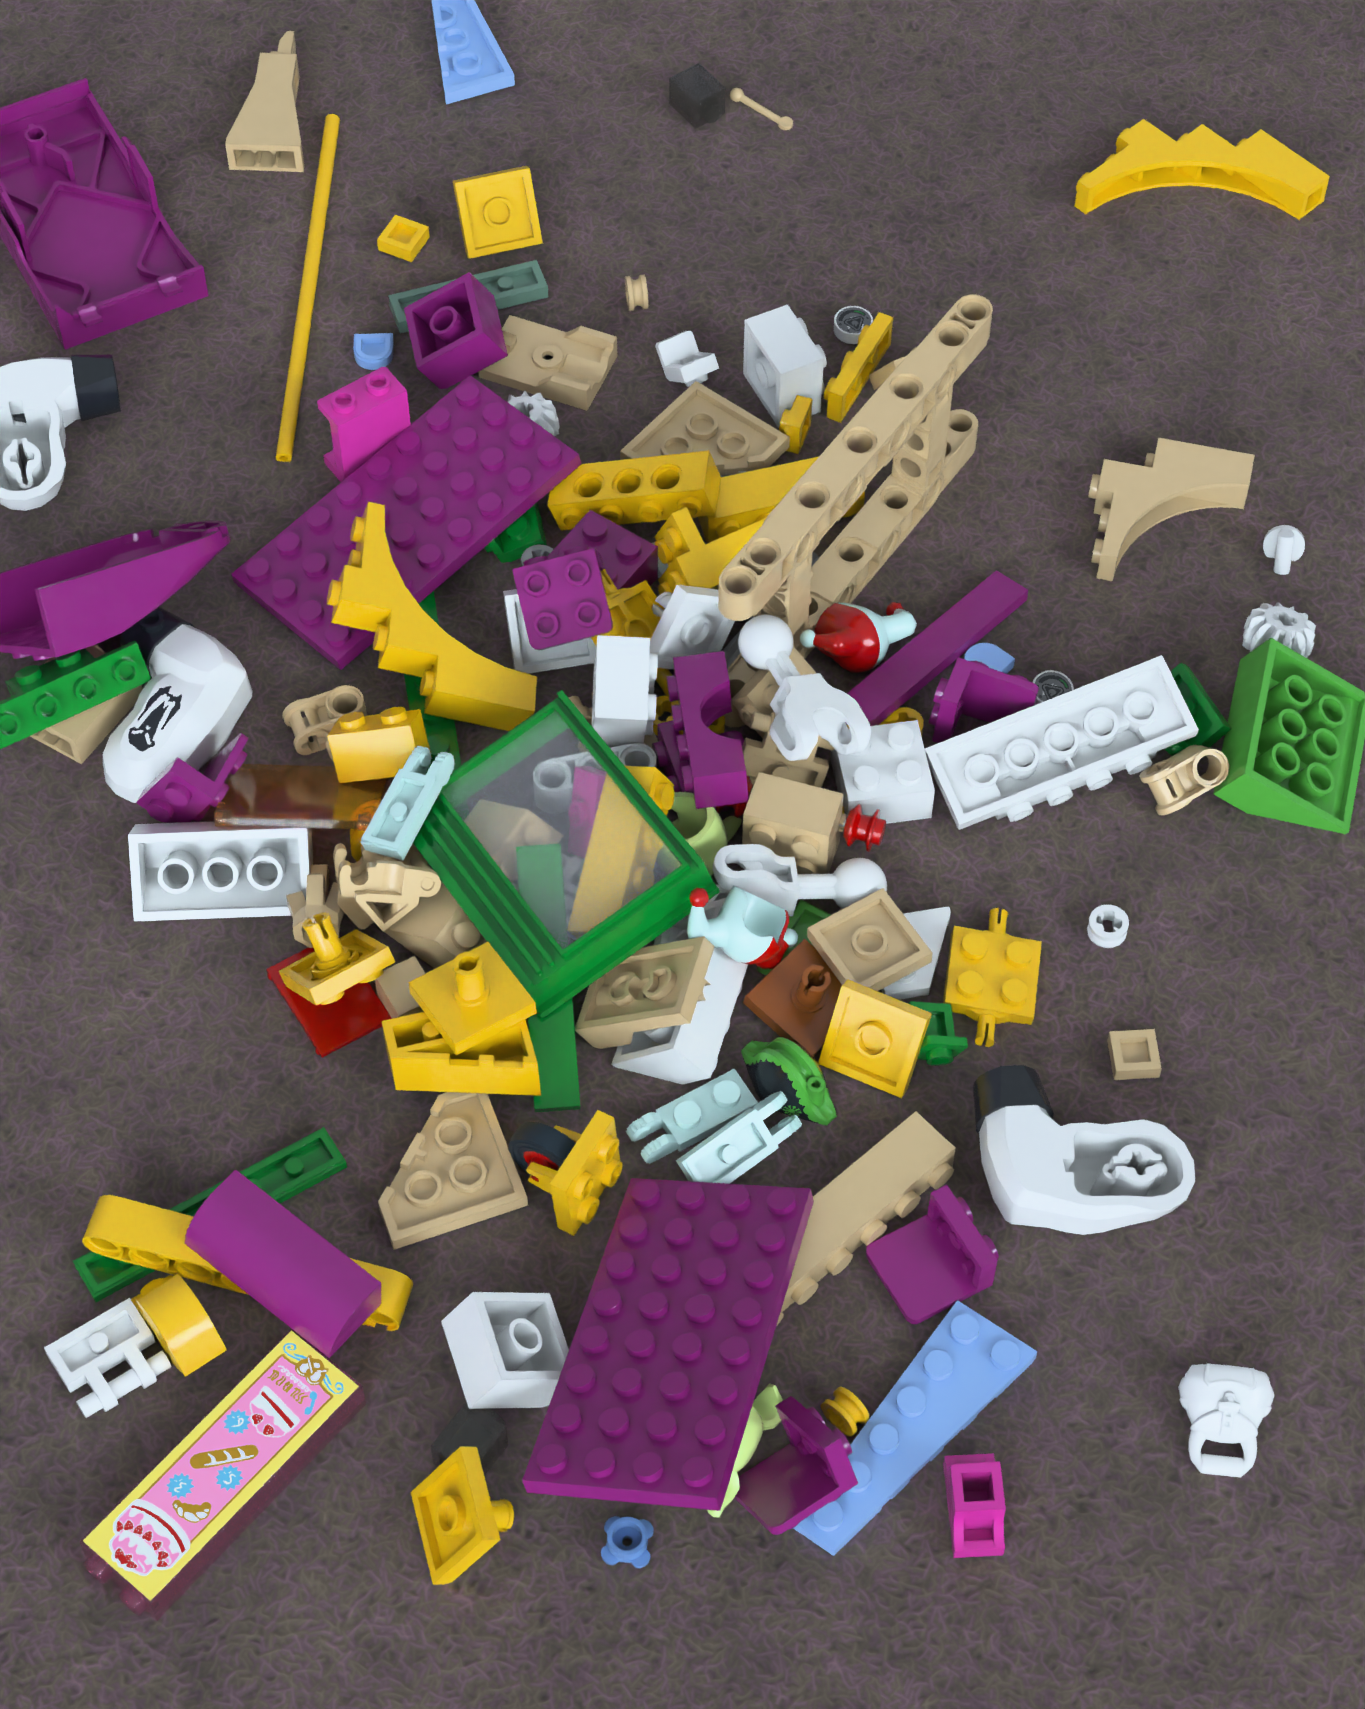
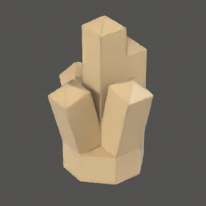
M328 864L311 865V872L307 875L306 900L302 891L286 895L287 905L293 918L294 939L309 948H313L306 931L303 929L302 923L308 918L311 919L312 923H316L313 915L323 912L329 913L339 938L340 923L344 912L337 905L338 884L333 882L329 892Z

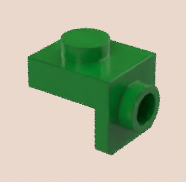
M915 1001L908 1003L932 1013L919 1052V1060H926V1063L932 1066L946 1065L953 1062L954 1057L968 1048L967 1037L955 1036L951 1004Z

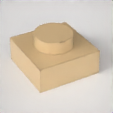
M1155 1029L1109 1032L1107 1042L1114 1080L1159 1078L1162 1068Z

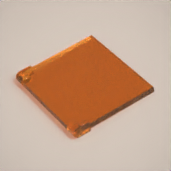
M242 764L234 775L231 774L227 784L229 789L217 805L214 815L215 826L335 828L365 831L385 795L389 778L339 783L335 767Z

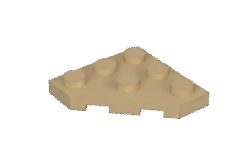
M695 381L620 451V460L709 450L720 475L738 474V471L748 472L770 467L789 448L790 437Z
M446 1092L438 1095L430 1109L431 1115L420 1133L417 1132L400 1162L401 1168L390 1187L387 1186L378 1201L379 1210L393 1250L528 1206L526 1192L508 1150V1145L488 1094Z

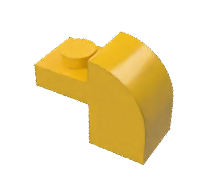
M178 1273L174 1276L168 1275L165 1278L150 1281L141 1289L140 1294L131 1299L146 1324L153 1330L168 1359L185 1377L227 1350L203 1306Z

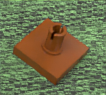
M803 939L745 996L743 1004L780 1037L797 1043L815 1057L823 1048L842 984L815 947L806 939Z

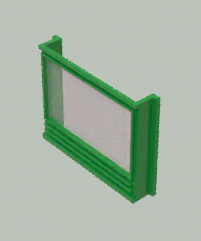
M562 690L556 693L558 697L452 771L448 783L442 786L436 801L413 842L432 870L437 872L441 882L483 938L491 944L536 1003V1011L542 1019L689 915L692 907L689 895L693 889H705L709 900L720 892L713 882L704 861Z

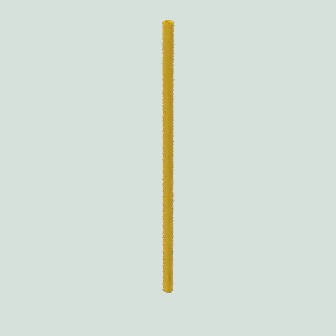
M328 114L324 124L276 451V460L291 462L340 125V118L335 114Z

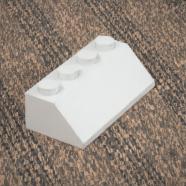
M311 818L135 824L128 834L134 921L291 916L286 895L302 891L306 900L307 875L310 874L311 865H313Z
M725 898L707 903L704 906L707 920L718 916ZM689 915L656 937L654 945L688 939L687 924ZM714 948L705 979L711 985L704 986L703 995L706 1000L697 1002L691 1023L634 1032L631 1044L617 1047L611 1065L682 1085L711 1078L712 1072L717 1066V1057L724 1036L730 1027V1018L737 997L743 987L742 982L748 964L730 958L722 948Z

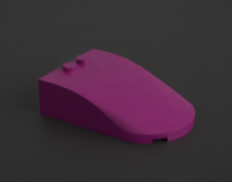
M208 520L179 523L159 530L158 536H154L151 528L110 538L0 572V652L12 653L14 659L32 656L34 661L52 657L57 658L96 645L124 632L167 601L230 543L226 522Z

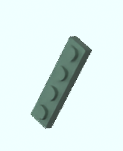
M537 260L473 275L494 295L497 310L548 298V285ZM454 280L388 295L389 307L399 333L409 331L404 312L405 307Z

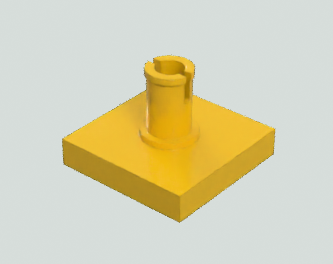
M528 166L453 180L465 251L469 259L543 244L532 178Z
M489 942L469 952L460 953L455 959L408 982L410 994L456 1055L537 1013L536 1003Z
M847 979L841 987L818 1063L826 1068L902 1098L908 1089L932 1013Z
M460 1446L411 1491L433 1585L453 1582L501 1540L499 1532H507V1529L512 1527L514 1521V1509L509 1500H490L477 1447Z

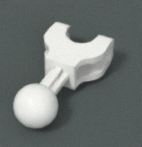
M764 614L747 621L742 627L738 638V646L742 657L755 668L770 670L780 686L770 703L775 713V718L770 727V736L782 755L789 761L808 759L817 743L818 735L827 740L840 754L847 755L863 752L869 742L871 728L857 701L847 693L829 685L821 673L799 674L789 658L793 649V635L789 626L782 619L774 615Z
M760 844L728 845L722 847L714 858L713 873L719 884L716 886L720 892L708 900V903L723 898L726 899L734 885L787 910L789 916H793L798 899H834L836 904L844 909L882 888L887 891V880L882 869L875 862L865 858L846 860L836 868L833 874H797L795 857L778 856L771 849ZM727 864H738L744 870L733 871L727 867Z

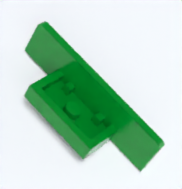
M132 641L97 658L84 648L57 658L54 657V660L40 666L30 665L17 671L14 678L5 681L11 697L0 701V749L150 681L151 677L137 642Z

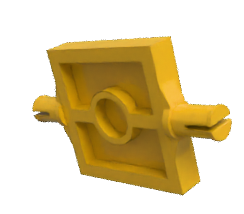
M603 569L601 575L613 621V628L609 633L602 635L650 638L651 640L661 619L654 614L652 606L656 604L663 610L664 607L655 601L657 597L648 582L644 580L632 588H621L618 590L607 574L606 569ZM597 636L591 637V639L593 640L594 644L596 645V644H597ZM657 668L656 681L664 694L669 696L666 676H672L669 669Z
M993 908L989 911L988 930L981 931L960 926L953 927L943 1003L951 1004L953 1013L964 1014L978 1021L975 1043L978 1046H982L985 1038L986 1047L994 1045L996 1024L1006 1022L1032 1024L1035 1014L1042 941L1006 934L1008 912L1002 909L998 920L999 908Z

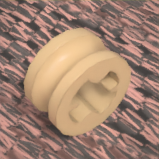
M645 274L639 275V278L633 280L630 276H625V294L628 311H634L636 306H641L643 310L648 309V290Z

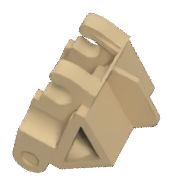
M339 843L335 846L333 860L335 877L338 884L337 905L359 929H366L375 922L384 932L418 906L419 897H431L440 890L441 880L439 875L431 869L413 843L404 860L369 852L362 846L361 859L356 863H350L345 860L347 850L344 844Z

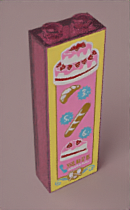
M290 1329L79 1541L87 1558L83 1562L84 1567L100 1583L105 1584L110 1579L121 1588L122 1591L118 1596L133 1613L140 1616L146 1611L158 1621L366 1405L363 1386L293 1329Z

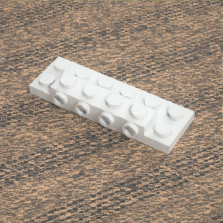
M1161 655L925 748L928 765L956 826L960 830L993 816H996L997 820L1008 816L1010 822L1018 821L1029 816L1034 811L1033 805L1046 800L1050 806L1061 804L1073 796L1071 790L1086 784L1089 790L1099 789L1113 780L1111 774L1126 769L1130 775L1139 773L1152 765L1151 759L1156 756L1157 751L1195 737L1199 729Z

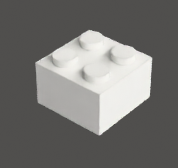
M788 305L745 319L743 374L777 427L779 428L784 410H791L797 395L812 399L811 416L820 413L821 398L825 391L823 368L826 367L827 361L821 346L815 345L809 337L803 319L796 318Z
M597 636L593 672L592 727L610 748L631 743L643 744L645 735L653 734V720L655 721L656 716L654 684L657 678L658 654L650 653V638Z
M918 720L870 726V739L867 747L861 753L845 755L838 753L835 749L831 751V763L837 790L839 793L844 794L843 807L847 816L850 810L861 804L864 815L872 816L877 809H880V819L886 820V824L932 817L935 789Z
M472 1292L441 1321L469 1409L542 1408L550 1404L569 1351L550 1293Z

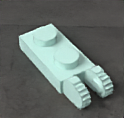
M417 746V748H414L402 769L399 768L361 838L360 843L366 851L404 860L436 801L442 786L446 785L450 779V774H452L455 765V759L451 753H438L435 761L431 764L432 753H430L427 747Z
M732 1069L656 1109V1112H649L641 1118H637L626 1128V1133L631 1141L635 1142L661 1128L665 1130L667 1134L656 1138L654 1141L652 1140L641 1150L642 1158L646 1164H650L677 1149L680 1152L709 1137L748 1108H753L758 1102L737 1071Z
M779 1091L769 1095L754 1105L753 1108H748L677 1159L676 1162L687 1180L691 1182L730 1184L779 1148L778 1144L792 1135L793 1132H796L802 1125L797 1115L782 1119L769 1130L764 1124L763 1120L779 1110L787 1102L784 1093Z

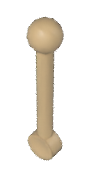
M741 88L731 90L730 98L732 101H740L776 122L782 130H790L793 127V120L790 117L778 116L745 96Z

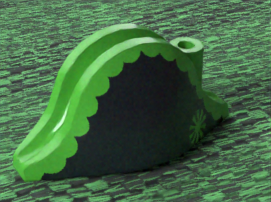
M777 1037L772 1042L751 1041L741 1050L749 1077L759 1098L764 1100L769 1095L779 1091L783 1092L787 1098V1102L777 1110L778 1112L789 1116L797 1115L799 1119L822 1125H828L837 1117L820 1065L805 1048L789 1039Z

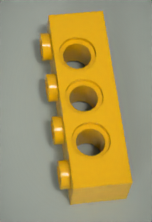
M709 450L581 464L550 491L547 505L560 530H572L590 510L617 525L667 520L672 513L687 507L692 518L711 516L716 514L721 476Z

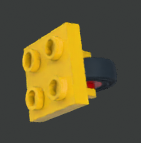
M599 1110L596 1111L582 1134L557 1125L553 1128L539 1122L527 1121L517 1128L509 1142L508 1150L512 1158L521 1169L530 1175L528 1181L552 1195L557 1227L572 1236L576 1234L582 1223L589 1224L593 1220L599 1207V1196L606 1186L611 1188L615 1185L623 1168V1163L620 1160L619 1139L616 1134L614 1117Z

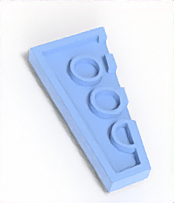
M431 0L446 104L514 86V73L474 0Z

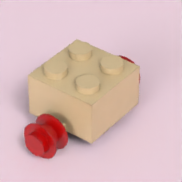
M758 772L754 786L750 776H747L748 802L716 806L717 813H721L728 806L734 808L736 818L743 815L742 844H760L771 849L778 856L795 857L797 874H829L840 842V832H843V837L848 847H851L856 840L865 842L866 851L870 852L873 844L881 845L886 828V820L880 819V809H877L872 816L863 814L861 804H858L849 811L847 816V814H842L843 793Z

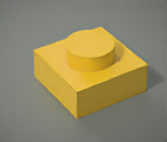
M394 215L377 239L378 250L412 262L430 238L429 226Z
M797 395L791 410L785 409L782 414L779 431L790 437L789 448L786 450L788 452L799 454L811 426V398Z

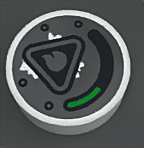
M844 307L834 317V334L842 342L857 344L861 330L865 325H871L873 317L869 311L862 307Z
M1048 670L1041 672L1033 680V683L1039 688L1035 705L1074 690L1071 680L1059 671Z

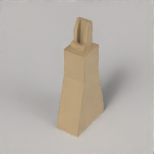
M287 31L279 40L277 51L260 53L255 83L226 138L225 146L229 170L304 172L302 144L295 107L300 76L294 31Z

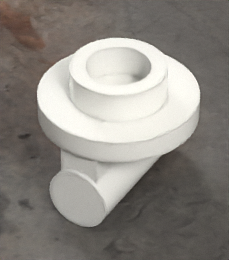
M1280 525L1272 528L1267 532L1263 541L1264 553L1267 557L1275 558L1273 571L1280 575L1290 573L1291 561L1298 560L1305 549V540L1302 533L1297 528L1289 525Z

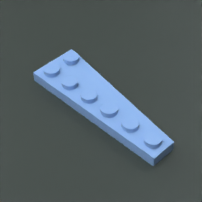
M957 1300L850 1444L852 1454L848 1458L859 1484L843 1493L837 1500L826 1504L802 1520L793 1529L834 1556L882 1510V1507L890 1499H893L910 1482V1479L929 1461H932L944 1449L946 1444L962 1429L964 1430L981 1410L994 1398H997L1033 1363L1037 1351Z

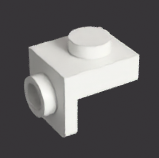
M683 331L656 343L655 347L665 376L669 381L685 383L689 387L695 381L702 383L708 380L707 373L719 369L714 353L699 352L691 331Z

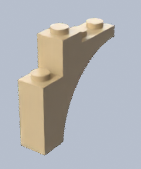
M1158 438L1155 454L1147 452L1144 466L1104 459L1101 475H1092L1088 498L1096 499L1093 513L1101 515L1098 532L1105 533L1104 540L1096 538L1091 563L1099 564L1097 578L1113 581L1117 566L1127 549L1139 536L1161 521L1185 512L1205 508L1244 509L1255 455Z

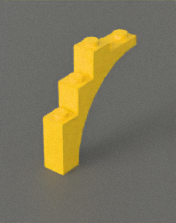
M1142 119L1133 127L1126 128L1120 133L1116 140V154H1111L1102 165L1092 172H1086L1081 176L1076 185L1075 207L1084 214H1087L1110 200L1132 192L1157 187L1190 185L1220 188L1249 195L1272 204L1300 220L1324 202L1330 176L1262 129L1248 139H1242L1235 147L1203 124L1189 134H1183L1175 141L1154 125Z
M368 502L362 517L355 516L352 524L350 541L357 542L356 550H351L348 565L344 566L339 580L332 579L329 586L327 605L333 606L331 623L375 632L373 650L379 651L378 668L422 677L420 695L426 696L424 714L505 731L512 730L535 712L537 676L504 667L475 653L446 633L421 608L405 586L392 560L385 533V505Z

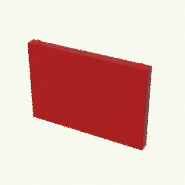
M308 947L267 968L266 972L268 973V979L273 981L316 1048V1054L323 1058L382 1027L381 1021L392 1018L369 983H357L344 990L345 994L339 1000L327 1005L319 1004L317 1006L286 987L279 971L315 952L314 948Z

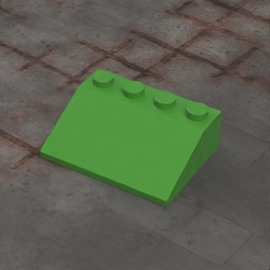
M1270 638L1240 659L1227 722L1231 730L1225 734L1222 753L1228 759L1229 772L1225 781L1214 787L1213 795L1247 814L1347 834L1350 829L1365 740V692L1275 639Z

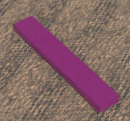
M996 570L847 694L857 701L870 726L879 725L958 657L964 654L971 646L976 644L1028 599V589Z

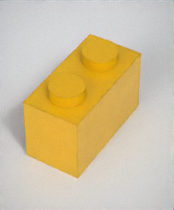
M392 707L382 711L380 714L364 716L363 712H351L341 716L327 735L339 783L395 777L399 768L402 769L414 748L423 746L430 750L420 709L406 711L404 707Z

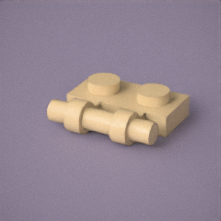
M754 711L750 721V728L765 732L763 740L760 742L745 738L742 746L746 774L750 776L753 786L758 772L822 788L829 764L828 760L815 757L818 747L831 751L834 750V747L818 735L817 743L808 759L789 761L782 755L770 736V727L775 718V713L771 712L769 716Z

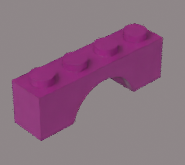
M724 651L674 657V675L666 677L670 702L678 701L679 704L671 705L674 730H683V735H676L679 761H688L689 764L681 766L684 791H693L696 809L748 802L747 774L741 740L718 735L708 728L716 719L732 712L730 681Z

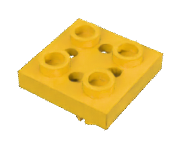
M323 912L313 915L316 923H312L310 918L302 923L303 929L306 931L315 952L281 969L279 973L286 987L316 1006L319 1004L327 1005L342 998L345 994L344 990L353 985L368 983L379 978L384 973L383 969L395 963V960L388 946L357 929L338 938L329 913Z

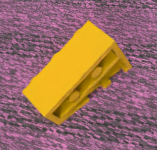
M424 1012L381 1021L396 1090L541 1096L538 1063L526 1020L507 1028L458 1055L454 1053Z

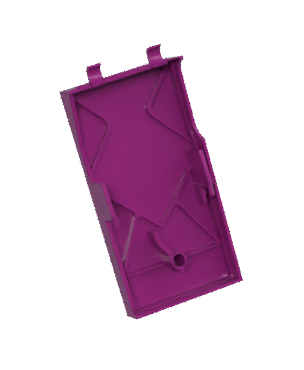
M86 78L0 108V237L65 350L209 296L204 267L202 264L199 265L175 236L159 210L153 176L129 138L123 136L121 141L90 91Z

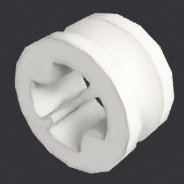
M1114 905L1096 907L1089 917L1087 927L1089 938L1097 946L1104 948L1119 946L1127 935L1129 927L1128 916L1125 911ZM1103 920L1112 921L1113 932L1104 931Z

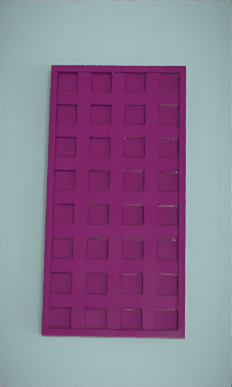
M469 375L416 419L411 426L404 429L231 574L234 583L338 669L342 670L373 643L375 632L331 623L333 606L327 605V595L331 580H339L344 566L348 565L351 550H356L357 542L350 541L355 516L362 517L368 502L385 505V533L392 560L405 586L419 604L487 546L493 538L495 539L581 465L579 454Z
M630 1179L522 1479L527 1493L721 1511L814 1203L811 1188Z

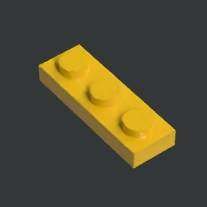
M879 312L871 325H865L861 330L857 347L853 352L848 351L841 365V372L837 378L831 377L825 388L824 399L828 401L827 418L841 423L867 383L869 375L874 372L891 345L893 317Z

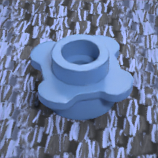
M614 1516L609 1518L604 1525V1530L607 1533V1543L601 1550L602 1560L608 1565L624 1562L631 1563L635 1568L645 1567L650 1561V1553L647 1550L648 1539L653 1536L652 1524L645 1519L638 1520L633 1517L620 1518ZM629 1538L632 1540V1544L625 1546L622 1543L623 1540Z

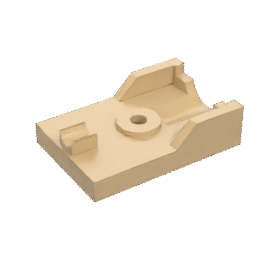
M509 315L502 327L508 356L482 369L478 373L479 378L534 395L541 393L544 398L587 411L617 358V336L583 326L565 332ZM546 355L553 357L550 360H545Z
M703 936L642 947L589 985L575 1031L591 1046L603 1049L631 1044L634 1032L690 1024L697 1002L706 1000L703 995L704 986L711 985L705 979L715 946Z

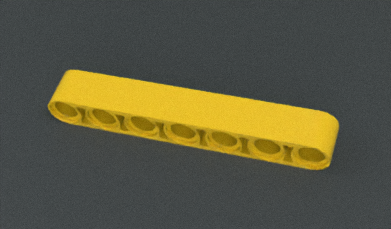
M102 1195L99 1197L82 1240L84 1246L90 1251L108 1258L172 1275L178 1273L183 1278L247 1294L185 1244V1235L194 1216L118 1196ZM351 1259L381 1282V1305L362 1325L375 1327L376 1323L388 1326V1331L398 1330L413 1287V1281L407 1275L396 1270Z

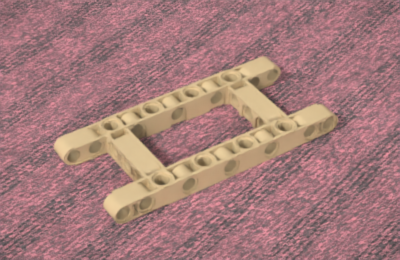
M977 294L961 297L924 340L904 358L770 512L762 526L719 576L718 609L724 617L733 621H743L752 616L764 614L779 617L789 626L793 635V646L805 659L815 646L806 648L800 643L802 632L806 629L815 631L819 617L831 605L835 603L851 604L929 511L940 493L970 459L976 448L978 419L976 416L964 409L950 410L953 384L987 345L993 312L992 304L988 299ZM893 458L892 473L812 566V552L819 545V541L836 521L839 522L867 489L870 481ZM741 653L728 668L731 700L759 670L748 664ZM732 704V712L724 715L725 725L729 727L746 725L741 720L739 711Z

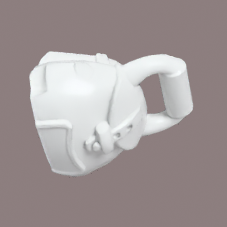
M1209 1363L1191 1365L1178 1386L1180 1403L1186 1409L1192 1424L1188 1441L1190 1459L1200 1473L1241 1478L1253 1467L1257 1455V1429L1262 1418L1266 1417L1272 1409L1271 1404L1274 1392L1270 1385L1269 1377L1265 1372L1255 1370L1254 1368ZM1206 1439L1219 1443H1240L1243 1449V1458L1201 1454V1448Z

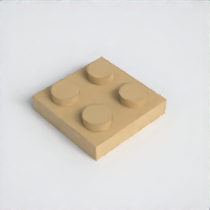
M884 888L807 928V938L842 985L849 979L879 991L932 962V951Z

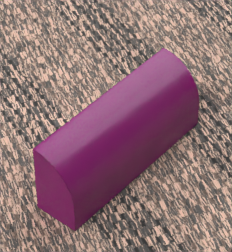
M236 1169L203 1202L187 1229L185 1244L328 1358L381 1305L380 1281Z

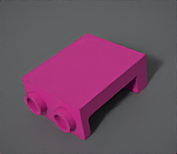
M381 367L317 401L318 409L330 423L333 450L323 455L324 463L340 482L346 479L404 429L411 426L407 390L387 367Z

